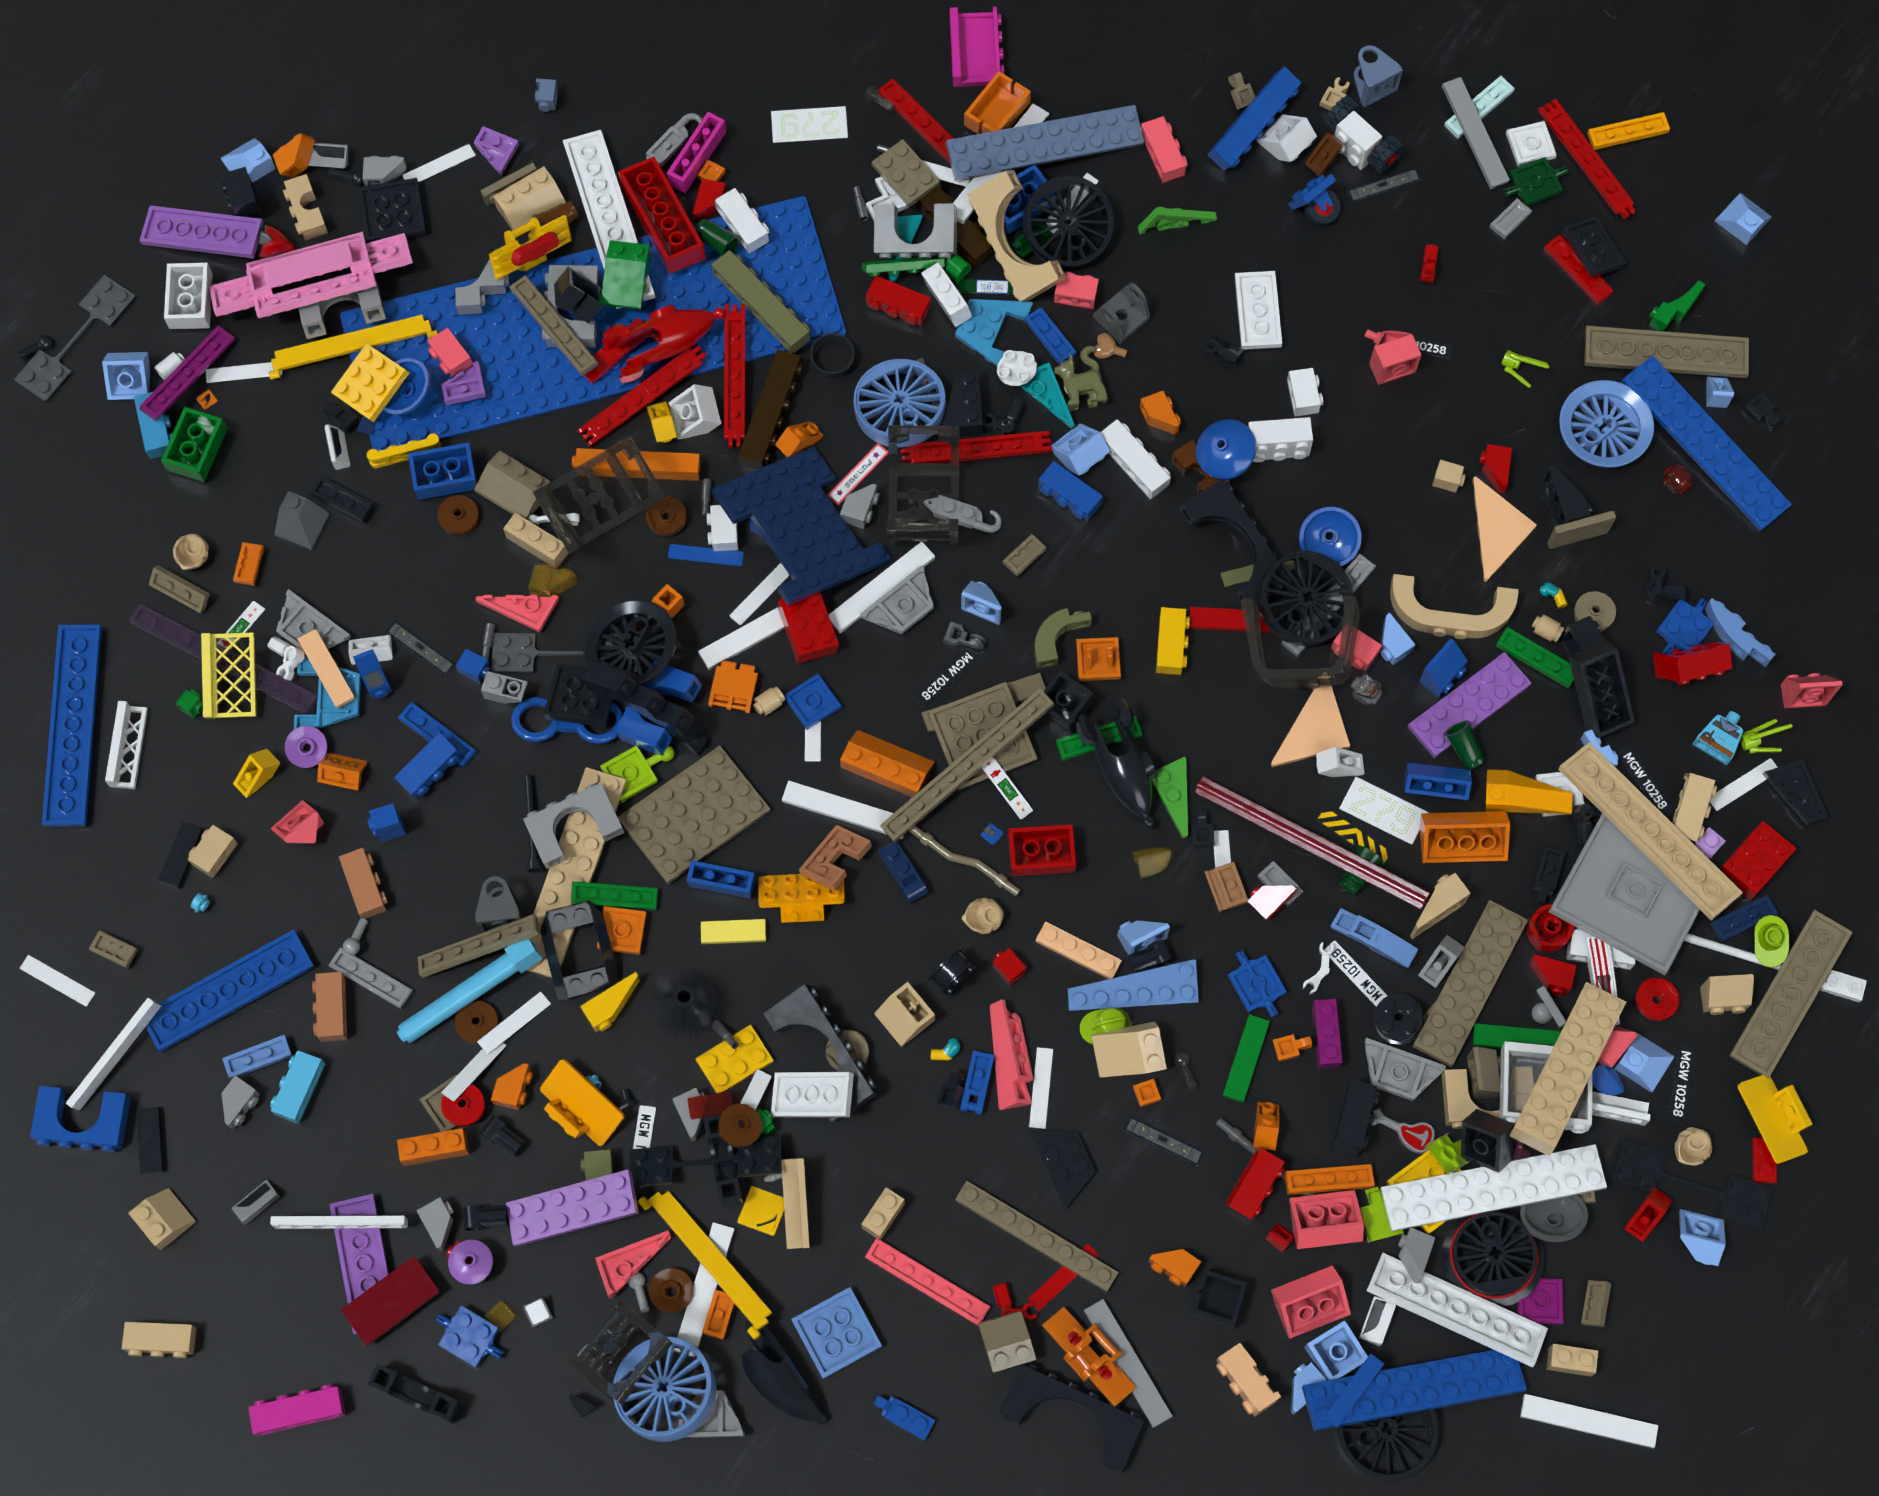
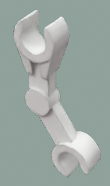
M548 514L541 517L530 515L527 520L536 526H539V523L561 522L575 526L578 525L579 514Z
M1323 942L1320 944L1319 952L1322 955L1321 968L1316 975L1304 982L1302 988L1304 989L1307 984L1313 985L1314 989L1309 995H1313L1316 992L1320 981L1329 973V958L1334 950L1332 943L1330 944L1329 952L1323 950Z

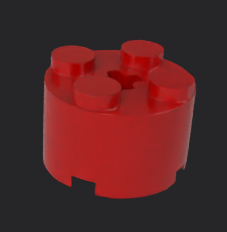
M1553 904L1540 907L1527 925L1528 939L1539 952L1552 953L1561 950L1570 940L1574 931L1573 925L1549 913Z

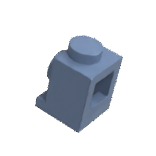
M536 79L538 90L535 91V102L539 104L538 109L544 112L549 110L556 111L558 95L556 80Z

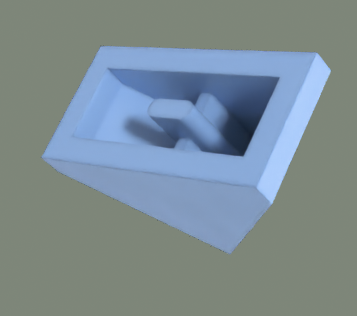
M1707 377L1706 407L1727 408L1734 395L1728 378Z

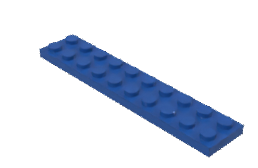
M1653 355L1621 381L1622 384L1629 386L1648 404L1653 417L1759 531L1763 530L1792 505Z
M58 625L42 825L44 827L86 826L102 635L101 625Z
M1496 1350L1382 1370L1377 1373L1338 1427L1525 1392L1527 1388L1519 1361ZM1354 1376L1302 1386L1313 1431L1336 1427L1324 1416Z

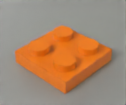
M604 906L603 915L612 951L640 955L647 913L645 911Z

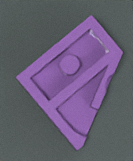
M478 361L472 363L473 367L466 372L461 371L453 379H449L442 384L446 406L486 397Z

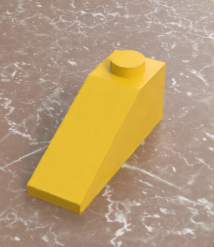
M636 972L580 1006L595 1032L599 1030L602 1032L611 1027V1023L615 1021L640 981Z

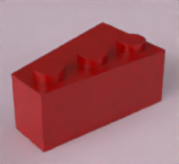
M1713 642L1691 646V649L1681 652L1679 649H1673L1672 654L1668 655L1661 654L1660 652L1653 653L1655 677L1677 681V684H1687L1690 682V679H1706L1709 674L1721 675L1724 674L1725 670L1732 669L1730 644Z

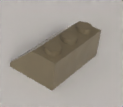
M499 451L487 463L474 491L513 515L517 513L527 520L548 498L550 481L502 451Z

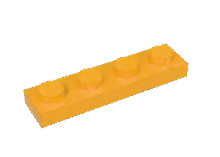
M1662 112L1589 129L1587 134L1591 146L1594 150L1667 134L1670 131V127L1665 113Z

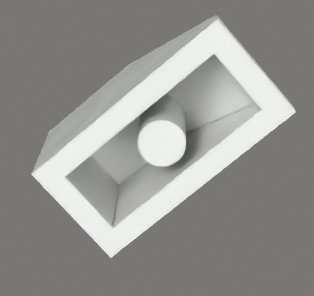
M1339 747L1316 753L1318 774L1329 777L1364 775L1362 754Z

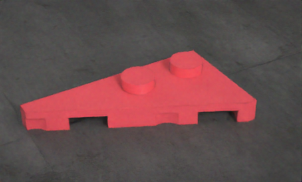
M492 595L477 596L475 600L477 603L540 633L559 601V597L557 595H552V597H538V595L493 597Z
M669 1231L595 1258L609 1299L671 1239Z

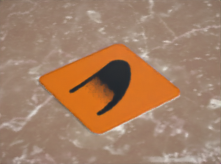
M210 390L196 398L204 410L217 402V399Z

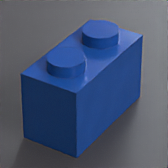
M394 803L369 811L371 817L367 819L369 828L373 832L374 837L378 836L381 842L406 835L401 816Z

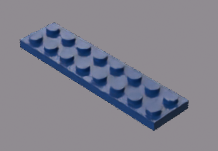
M293 929L158 1003L161 1005L160 1009L145 1027L157 1050L162 1052L315 967Z

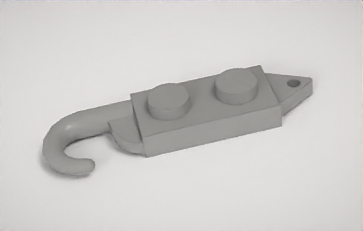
M695 113L684 115L646 152V160L655 157L662 168L687 142L688 132L684 126L691 120H696L700 124L702 118Z
M942 495L923 502L934 513V517L968 528L993 533L998 531L1002 524L1000 515L993 510L990 511V514L995 517L996 523L989 525L982 522V513L978 507Z

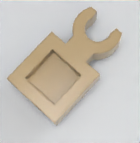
M1336 78L1334 88L1328 87L1319 106L1331 111L1333 105L1335 106L1337 101L1346 96L1344 93L1348 91L1350 82L1347 81L1345 86H1340V78Z

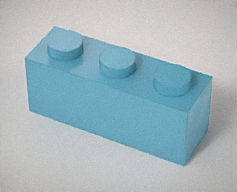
M298 1050L296 1055L290 1058L288 1073L282 1077L279 1084V1093L273 1097L270 1104L271 1112L274 1115L299 1124L325 1066L322 1059Z

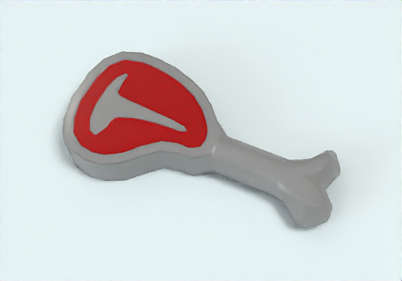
M1380 1108L1373 1110L1374 1119L1372 1126L1383 1124L1395 1130L1402 1144L1416 1154H1423L1429 1150L1427 1147H1424L1432 1142L1435 1136L1434 1129L1430 1124L1425 1122L1414 1125L1399 1123L1383 1115Z

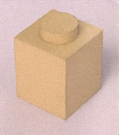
M1440 460L1432 486L1456 493L1458 486H1463L1466 475L1462 474L1464 466Z

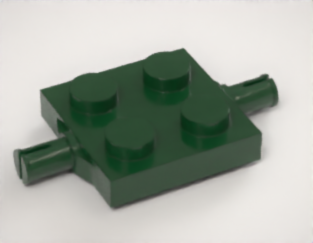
M1546 157L1510 170L1508 175L1513 182V186L1503 189L1505 197L1517 193L1526 206L1533 205L1562 193L1563 189L1558 181V177L1568 174V169L1564 166L1555 170L1550 166Z

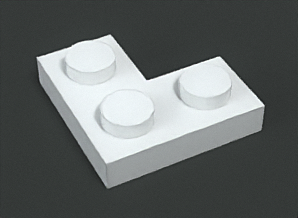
M882 177L875 179V184L882 196L866 203V208L873 221L875 205L895 204L898 212L909 208Z

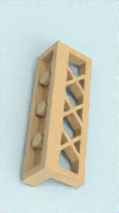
M804 1158L782 1160L787 1249L809 1248Z

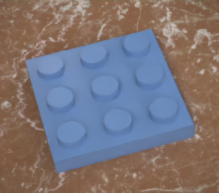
M851 1287L791 1319L822 1379L831 1376L882 1347Z

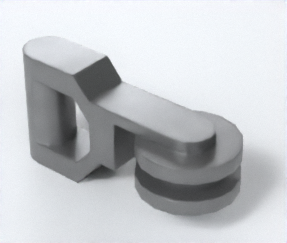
M950 622L943 642L953 646L962 644L975 649H983L986 639L980 635L971 634L970 639L967 641L968 633L964 632L962 625ZM955 630L962 632L958 639H953Z

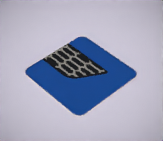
M990 823L981 836L994 845L1003 835V832Z

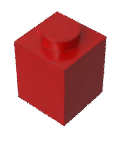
M1010 948L1005 952L1001 950L993 958V968L1009 986L1026 973V966Z

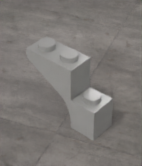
M489 259L477 281L465 287L455 288L458 315L483 313V306H486L485 295L506 294V286H510L509 274L495 280Z

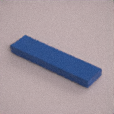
M413 702L398 717L400 721L428 742L440 732L462 753L457 761V764L462 768L476 754L474 748Z

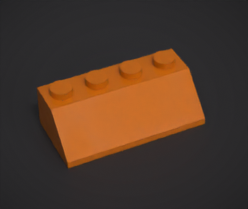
M857 730L849 740L840 759L841 768L910 797L915 796L924 788L935 764L932 760L860 730Z
M1506 811L1421 813L1420 840L1422 862L1508 861L1510 821Z

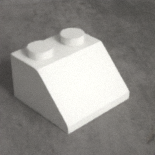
M1282 115L1261 135L1257 142L1278 160L1291 162L1297 159L1298 154L1312 144L1317 135L1307 118Z
M694 384L668 403L677 439L709 433L721 424L712 387Z

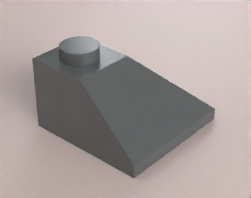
M288 491L279 508L274 535L313 550L330 514L309 499Z

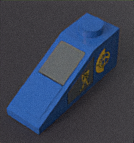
M373 649L353 656L372 700L384 698L388 693L392 692L385 672Z

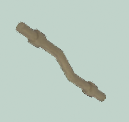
M917 826L909 830V832L920 839L923 845L926 847L930 846L947 860L976 867L994 880V884L998 887L1005 888L1014 896L1020 893L1021 890L1009 882L1005 875L1002 873L998 874L981 860L952 853L934 840V836L928 832H923Z

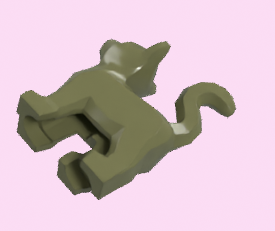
M1086 346L1080 353L1082 361L1092 367L1091 371L1075 374V364L1072 355H1069L1068 360L1061 362L1059 366L1055 367V374L1059 375L1063 380L1064 391L1070 399L1067 403L1069 411L1078 410L1079 395L1088 394V408L1097 407L1100 401L1103 403L1107 402L1106 389L1101 381L1100 366L1097 361L1088 356L1089 353L1096 350L1093 346Z

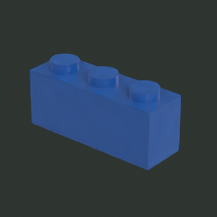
M1054 461L1039 478L1038 487L1044 495H1050L1056 499V502L1061 507L1070 509L1078 519H1084L1088 522L1102 504L1103 496Z
M439 732L394 778L415 798L421 797L427 793L429 786L434 781L436 782L442 778L444 771L449 766L451 767L457 763L462 753Z
M1407 762L1404 790L1405 793L1468 800L1472 783L1471 770Z
M691 860L687 884L688 887L751 899L756 878L754 872Z

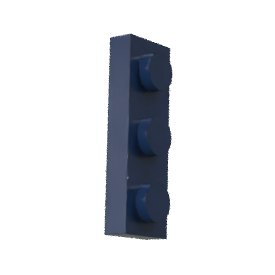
M1766 895L1711 922L1710 925L1719 941L1723 942L1756 926L1763 917L1769 915L1776 916L1778 912L1769 896Z

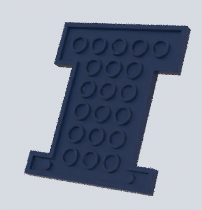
M815 446L723 483L712 490V494L733 524L747 518L752 519L792 578L791 581L779 585L777 589L788 606L882 566L891 559L880 542L863 549L825 494L822 487L833 483L836 477Z

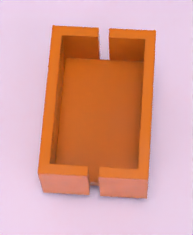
M998 71L964 113V126L977 134L1011 128L1030 104L1031 91L1016 82L1014 84V95L1011 94L1013 92V80Z

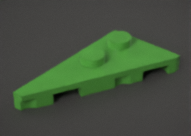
M1157 207L1138 226L1139 234H1144L1148 228L1157 227L1159 231L1189 226L1188 221L1200 220L1201 224L1216 221L1217 216L1216 212Z
M1183 757L1156 770V777L1151 780L1182 839H1185L1188 836L1186 758Z

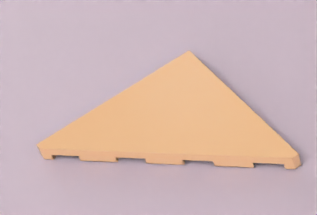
M1475 476L1472 482L1474 486L1478 536L1480 539L1483 581L1487 582L1532 533L1537 525Z
M1327 672L1323 673L1272 760L1271 767L1316 757V753L1334 747L1350 748Z

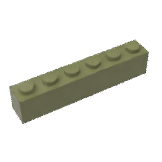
M729 250L711 264L713 275L742 304H745V307L790 353L794 354L810 341V329L806 323L800 322L791 308L787 309L783 305L782 299L778 295H773L770 292L769 286L764 281L760 282L754 270L750 267L747 268L738 254L734 255Z

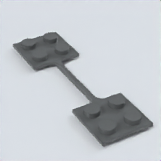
M103 275L79 303V306L90 312V318L56 357H50L39 350L14 381L46 402L72 372L60 363V359L94 319H100L111 326L136 296L106 275Z
M494 633L491 672H533L536 656L584 655L583 651H538L535 648V633ZM609 634V636L621 640L617 634ZM607 641L603 643V645H615ZM601 653V657L610 653ZM634 665V673H638L636 665Z

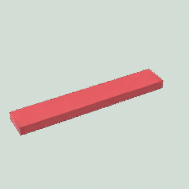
M878 1238L875 1239L865 1256L869 1261L977 1326L978 1323L983 1321L990 1309L989 1305Z

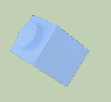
M1390 613L1387 614L1383 625L1381 655L1386 661H1390L1394 665L1412 653L1415 644Z
M1312 1362L1308 1366L1303 1363L1294 1371L1296 1376L1292 1379L1291 1413L1293 1415L1306 1405L1302 1386L1327 1381Z

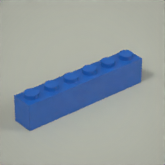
M1285 66L1278 70L1207 155L1223 171L1229 167L1233 169L1240 162L1239 156L1242 153L1245 155L1251 149L1252 145L1250 143L1253 140H1258L1264 133L1262 129L1265 125L1268 127L1275 120L1274 115L1276 112L1280 113L1287 106L1286 100L1288 98L1292 99L1298 93L1297 87L1301 82Z

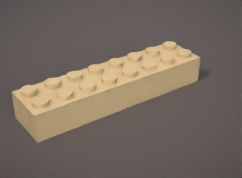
M1585 983L1510 1134L1511 1137L1551 1156L1626 1001L1590 983Z

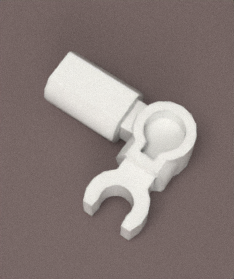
M271 637L267 645L268 648L284 657V663L277 669L276 674L284 676V679L291 681L294 676V668H297L298 664L304 660L305 653L302 649L294 647L278 637Z

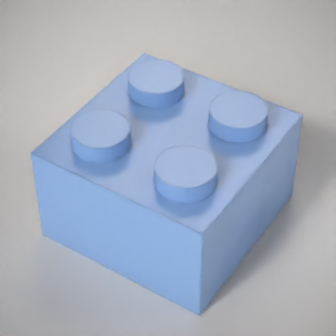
M1345 1321L1312 1340L1304 1347L1319 1372L1327 1381L1343 1378L1362 1366L1368 1358Z

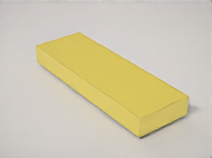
M765 919L701 922V944L766 942Z

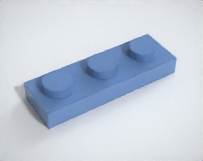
M282 1035L222 1059L228 1077L232 1080L234 1076L240 1077L290 1058L292 1053L286 1036Z

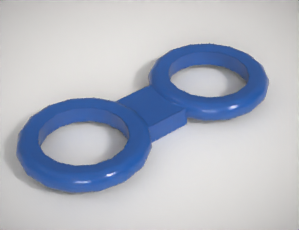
M527 698L514 708L511 716L512 728L519 737L526 741H545L556 732L578 733L587 742L602 744L608 743L617 737L614 730L617 722L621 720L623 712L618 705L612 702L610 712L616 718L615 725L609 732L599 735L587 731L583 724L552 720L550 726L542 732L533 733L525 730L520 724L522 713L534 706L545 708L547 698Z

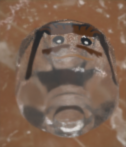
M1363 675L1361 678L1357 676L1350 685L1353 688L1351 696L1363 705H1374L1383 693L1381 684L1369 675Z

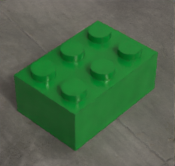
M184 407L161 459L165 469L205 482L228 429L223 419Z

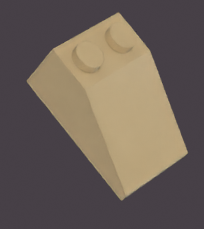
M1456 873L1451 876L1446 874L1437 881L1438 884L1434 887L1435 890L1410 935L1412 939L1465 904L1471 893Z
M1155 1021L1091 1035L1099 1077L1146 1074L1167 1069L1160 1031Z

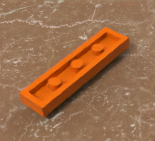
M1371 1164L1294 1170L1284 1173L1287 1195L1364 1189L1375 1186Z

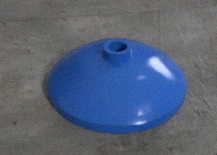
M404 358L395 362L408 371L409 375L383 409L388 414L400 416L412 412L421 405L429 392L431 384L429 370L421 361L414 358Z
M1231 419L1217 421L1204 430L1197 442L1196 457L1198 464L1206 474L1215 479L1228 480L1236 478L1243 474L1253 463L1257 449L1256 439L1252 431L1242 422ZM1221 443H1225L1224 447L1219 448Z
M1334 506L1322 507L1309 514L1302 523L1299 532V544L1302 551L1322 553L1332 558L1340 566H1343L1355 557L1360 548L1361 529L1357 520L1348 511ZM1327 532L1333 533L1331 539L1325 537Z

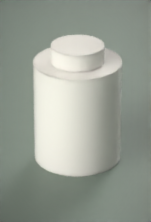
M172 352L154 368L165 381L185 358L180 353L176 355Z

